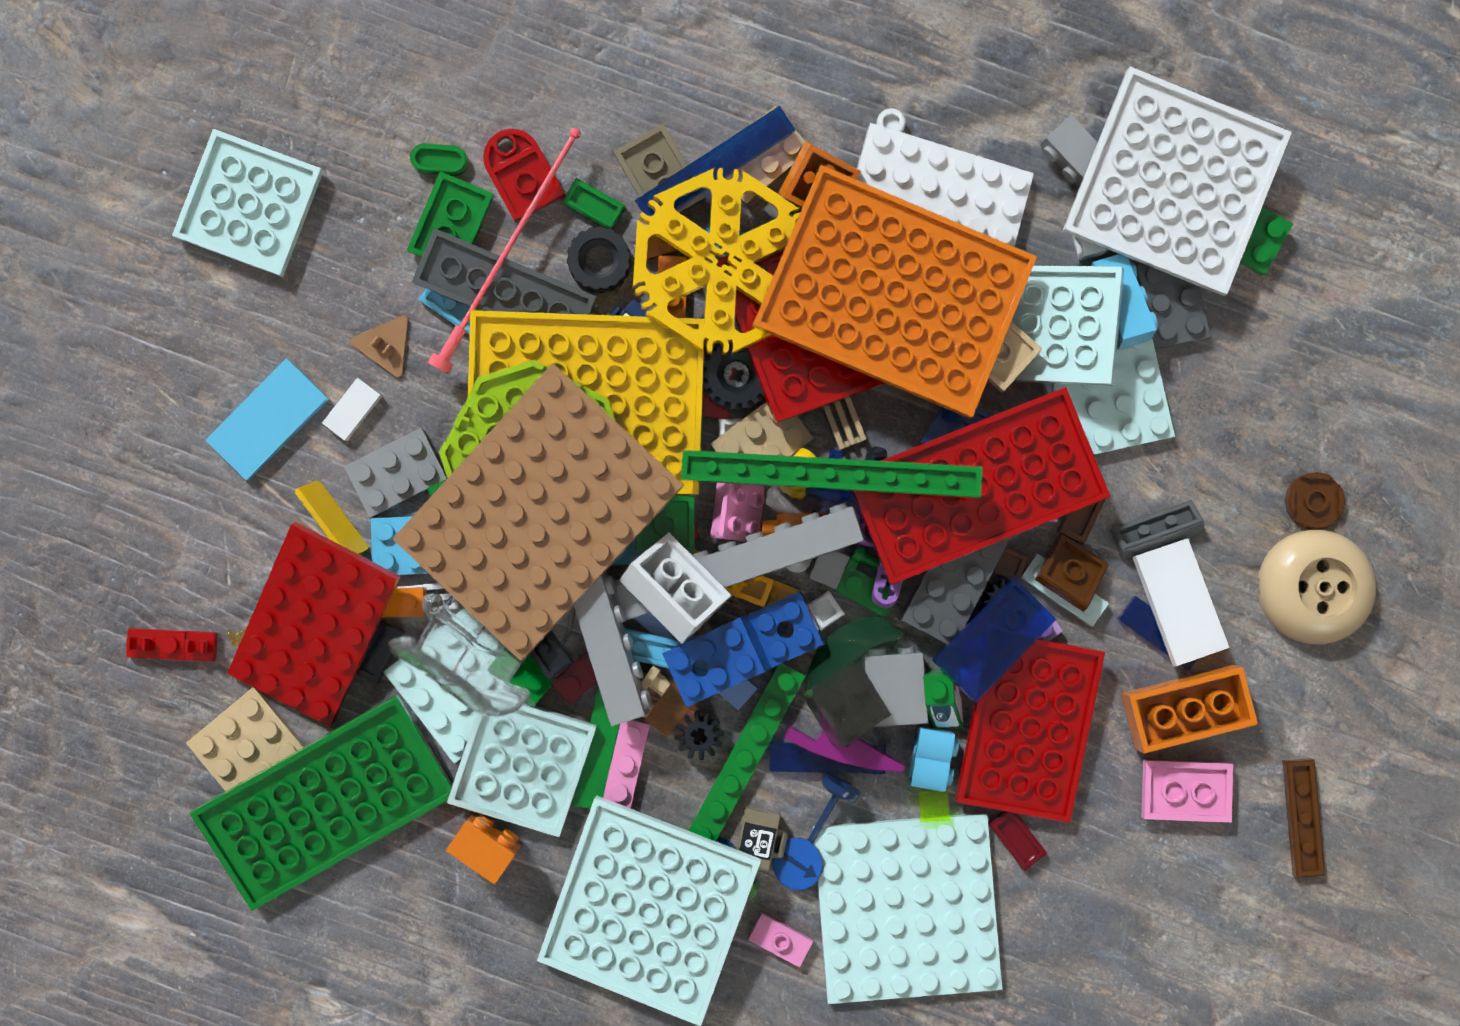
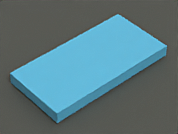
M286 358L205 441L246 481H250L317 413L329 398Z

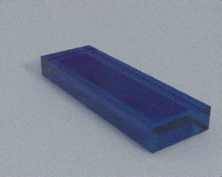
M1133 596L1117 619L1169 657L1151 606L1137 596ZM1198 659L1180 666L1190 671Z

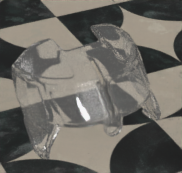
M427 594L423 600L422 607L429 623L421 634L417 646L415 645L416 639L414 637H397L388 643L391 646V652L404 662L426 673L425 675L452 697L480 714L497 717L517 711L526 702L530 692L509 682L523 661H520L452 595L444 602L439 594ZM574 606L552 629L563 646L567 642L573 628ZM472 641L478 646L498 655V658L476 648Z

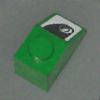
M959 669L930 670L924 674L925 704L934 728L964 727Z

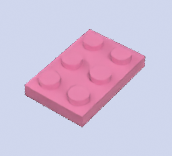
M1143 759L1141 812L1143 819L1232 823V763Z

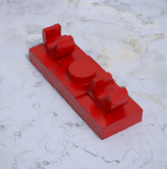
M128 628L126 657L213 662L216 661L218 632Z

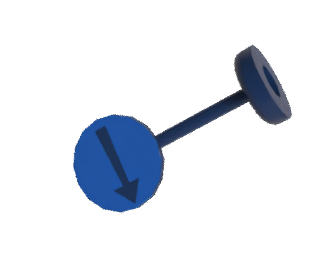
M826 773L822 779L823 787L833 795L809 838L795 837L787 839L783 858H772L773 871L776 878L785 887L792 890H805L819 880L823 870V858L814 842L838 799L846 802H856L861 794L855 786L834 774Z

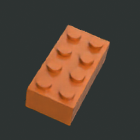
M1230 665L1120 693L1134 748L1142 753L1258 725L1244 668L1240 666Z

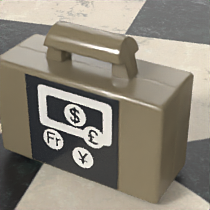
M746 806L737 850L762 859L758 872L769 873L772 858H783L788 833L778 829L780 813ZM779 835L781 836L779 850L774 852L776 836Z

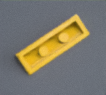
M314 481L295 490L297 497L330 540L359 555H362L369 549L365 540L320 481Z

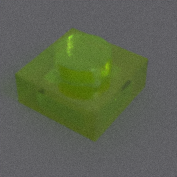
M948 791L918 792L920 822L950 821Z

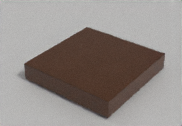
M1061 533L1056 537L1035 581L1084 612L1088 609L1109 564Z

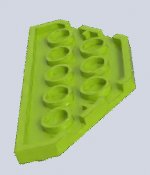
M532 360L477 378L466 403L461 408L448 438L444 441L439 451L447 478L548 369L547 366ZM573 381L616 421L609 399Z

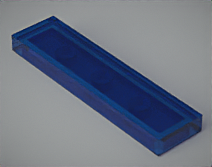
M770 741L769 771L886 773L883 770H872L841 763L812 753L792 742ZM871 744L886 753L885 744Z

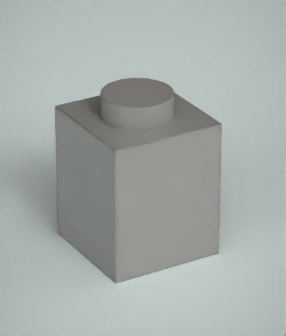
M842 548L816 557L808 578L830 588L837 589L850 558L844 555L846 549Z

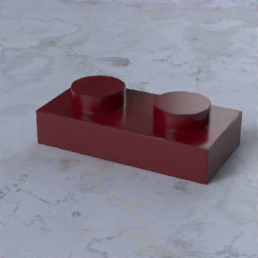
M588 651L552 684L570 705L576 702L597 682Z

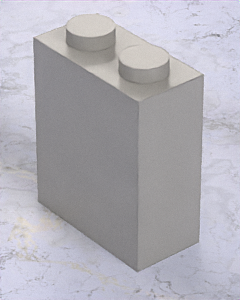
M899 647L898 653L886 654V649H870L869 655H862L867 725L869 727L928 723L923 681V653L920 651L915 652V647Z

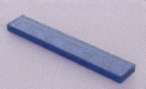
M778 106L637 198L635 203L641 212L647 216H652L655 212L648 207V202L653 200L654 195L713 168L714 180H716L719 168H723L722 175L726 178L734 172V169H740L795 133L796 129L782 108ZM700 188L678 198L674 202L675 210L707 189Z

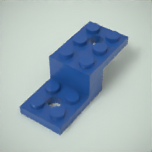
M798 591L662 654L684 704L688 707L826 643L802 591ZM788 621L793 625L794 633L791 637H784L780 634L779 625L781 622ZM697 660H704L708 664L709 671L705 676H700L695 672L694 666Z

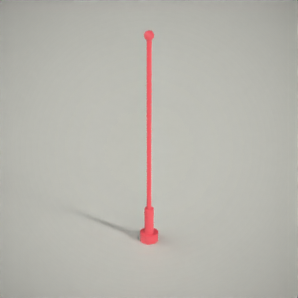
M578 128L570 130V138L461 324L455 326L440 354L438 355L433 352L427 362L442 372L449 374L454 364L449 360L466 333L464 329L470 320V310H476L573 142L580 138L581 131Z

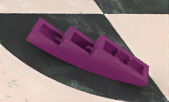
M791 725L784 734L785 739L812 753L841 763L872 770L903 772L905 768L902 762L851 734L847 743L840 741L823 730H820L816 739Z

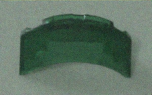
M870 616L850 621L833 631L825 639L826 644L822 645L815 652L808 669L806 687L808 707L834 728L837 724L836 720L841 715L836 707V699L839 695L838 690L851 665L872 647L876 648L879 644L889 643L894 646L899 639H903L905 634L880 616Z

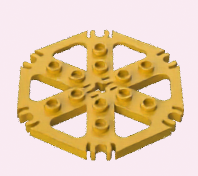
M713 168L654 195L653 200L648 202V207L655 212L654 215L647 216L641 212L639 218L643 223L637 219L633 288L638 285H645L638 287L634 294L635 296L641 294L649 296V301L641 305L642 310H648L653 305L655 306L654 309L646 311L647 316L701 352H703V342L706 340L708 341L706 345L707 353L711 354L714 343H720L723 346L722 353L726 355L729 350L728 342L732 344L731 354L771 336V334L757 328L746 333H740L735 329L736 289L759 305L762 304L773 275L755 263L786 248L800 213L790 217L789 215L798 212L799 208L746 172L742 171V182L740 183L738 182V169H734L732 179L726 180L722 175L723 168H719L716 180H714ZM700 188L708 189L712 194L709 233L677 212L674 208L675 200ZM753 192L777 209L778 216L776 219L739 236L741 197L744 193ZM656 235L691 259L659 274H652L646 268L648 240L651 236ZM723 255H727V262L730 265L718 267V260L715 256L723 257ZM706 286L704 325L702 328L692 329L668 312L667 306L669 303Z

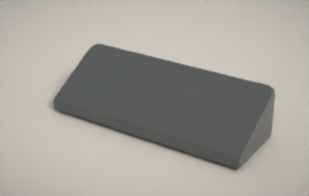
M1189 500L1111 528V532L1120 557L1123 561H1126L1134 556L1203 533L1205 522L1193 501Z

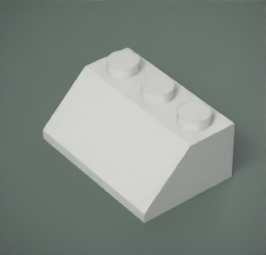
M670 533L666 534L633 561L619 580L681 644L694 634L731 596Z

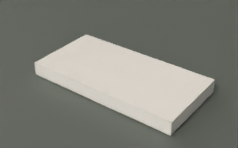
M1188 538L1132 557L1173 667L1229 648Z

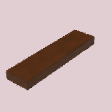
M1315 759L1282 760L1292 875L1295 878L1325 876Z

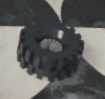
M728 342L729 350L726 355H723V346L720 343H716L712 348L711 354L706 353V357L703 360V389L706 396L717 407L720 406L727 411L733 410L735 413L742 412V410L747 409L748 411L753 409L755 405H759L763 401L765 396L747 349L744 348L731 354L732 344ZM732 368H735L737 372L741 370L744 372L741 376L742 382L737 383L736 380H729Z

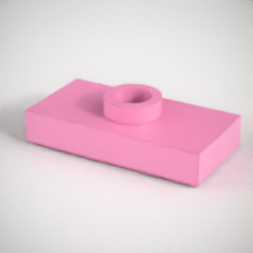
M761 912L748 937L749 941L798 967L801 966L813 943V939L763 912Z

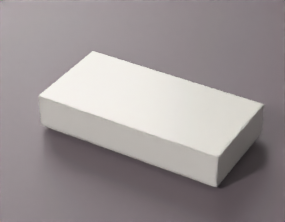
M357 378L322 424L343 440L348 441L382 395Z

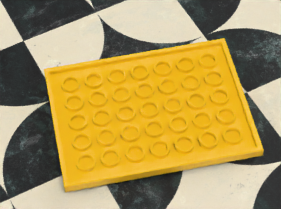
M470 310L468 397L478 377L532 360L548 368L553 363L571 380L610 400L616 422L684 484L677 494H699V482L681 480L683 450L700 451L704 342L703 352H701L650 317ZM677 318L692 329H700L704 325V319Z

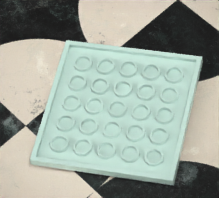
M596 796L537 961L701 1026L762 859Z
M987 813L823 826L814 845L819 849L823 858V870L817 883L828 1004L1002 990Z

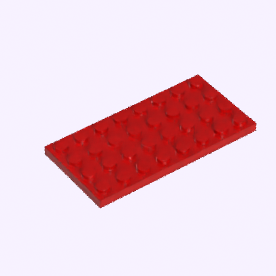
M1067 387L881 460L887 462L983 467L981 498L853 491L890 585L1111 497Z

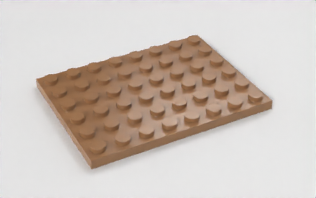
M552 363L394 536L393 540L520 661H523L683 488L684 484Z

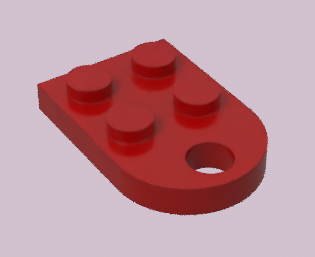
M505 129L497 132L489 139L484 148L483 161L514 222L517 223L522 220L551 168L537 142L530 134L519 129ZM504 139H509L514 143L513 149L508 153H502L498 150L499 143ZM555 175L533 213L565 197V193Z

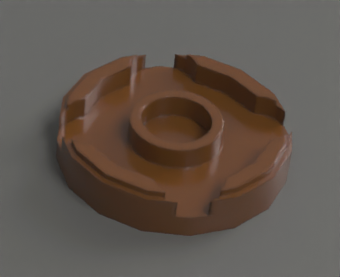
M1320 472L1303 474L1293 480L1285 496L1286 511L1292 521L1303 528L1311 530L1331 526L1343 514L1346 502L1344 491L1340 484H1337L1330 475Z

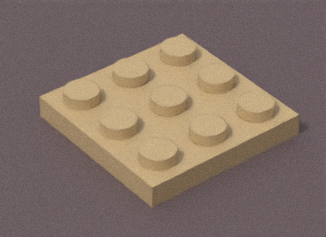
M254 687L186 742L188 747L225 791L306 746L264 694Z

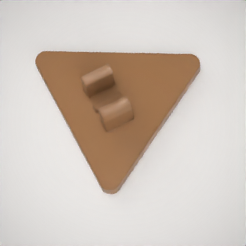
M406 315L397 317L351 338L350 344L395 377L401 378L403 376L409 319Z

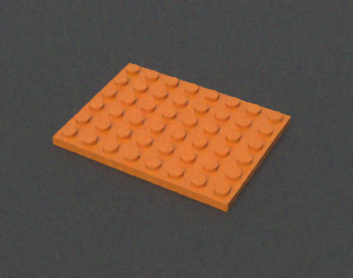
M820 165L752 327L971 419L1037 256Z

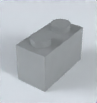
M1070 115L1045 138L1040 146L1043 148L1042 151L1045 157L1053 163L1056 162L1063 169L1062 173L1069 182L1081 186L1098 142Z

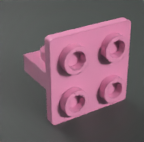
M717 483L710 538L747 542L746 536L761 532L765 487L760 485Z

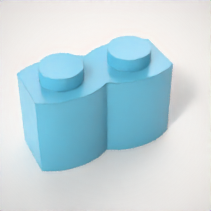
M922 726L917 727L908 776V784L910 786L945 792L947 785L951 786L954 769L950 768V762L952 757H956L959 740L955 739L953 732Z

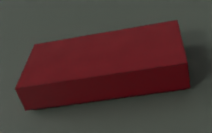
M1002 811L988 822L990 828L1024 871L1047 854L1017 813Z

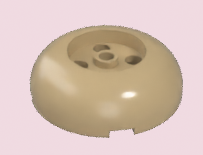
M1305 530L1285 537L1268 552L1258 575V578H1260L1259 602L1269 622L1286 637L1306 644H1329L1350 636L1366 621L1373 609L1376 598L1375 573L1365 553L1350 539L1327 530ZM1321 560L1323 566L1327 568L1324 573H1320L1317 570V563ZM1299 581H1304V593H1299ZM1341 581L1345 583L1346 587L1343 594L1337 589ZM1321 583L1323 584V586H1322L1323 590H1322V591L1320 590V584H1321ZM1323 601L1327 604V607L1323 608V613L1320 614L1317 610V605Z

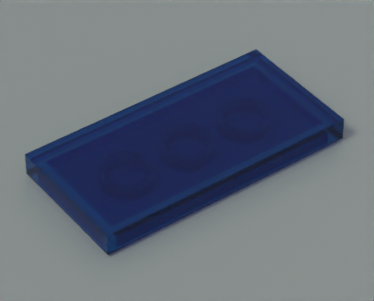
M1014 577L932 661L973 703H976L1055 622L1056 618Z

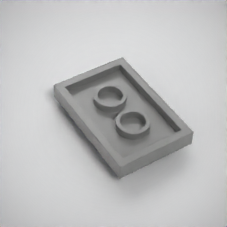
M419 428L344 466L369 518H374L447 479L446 473L423 428Z

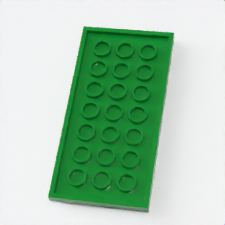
M397 694L196 807L189 814L251 911L446 802L453 784Z

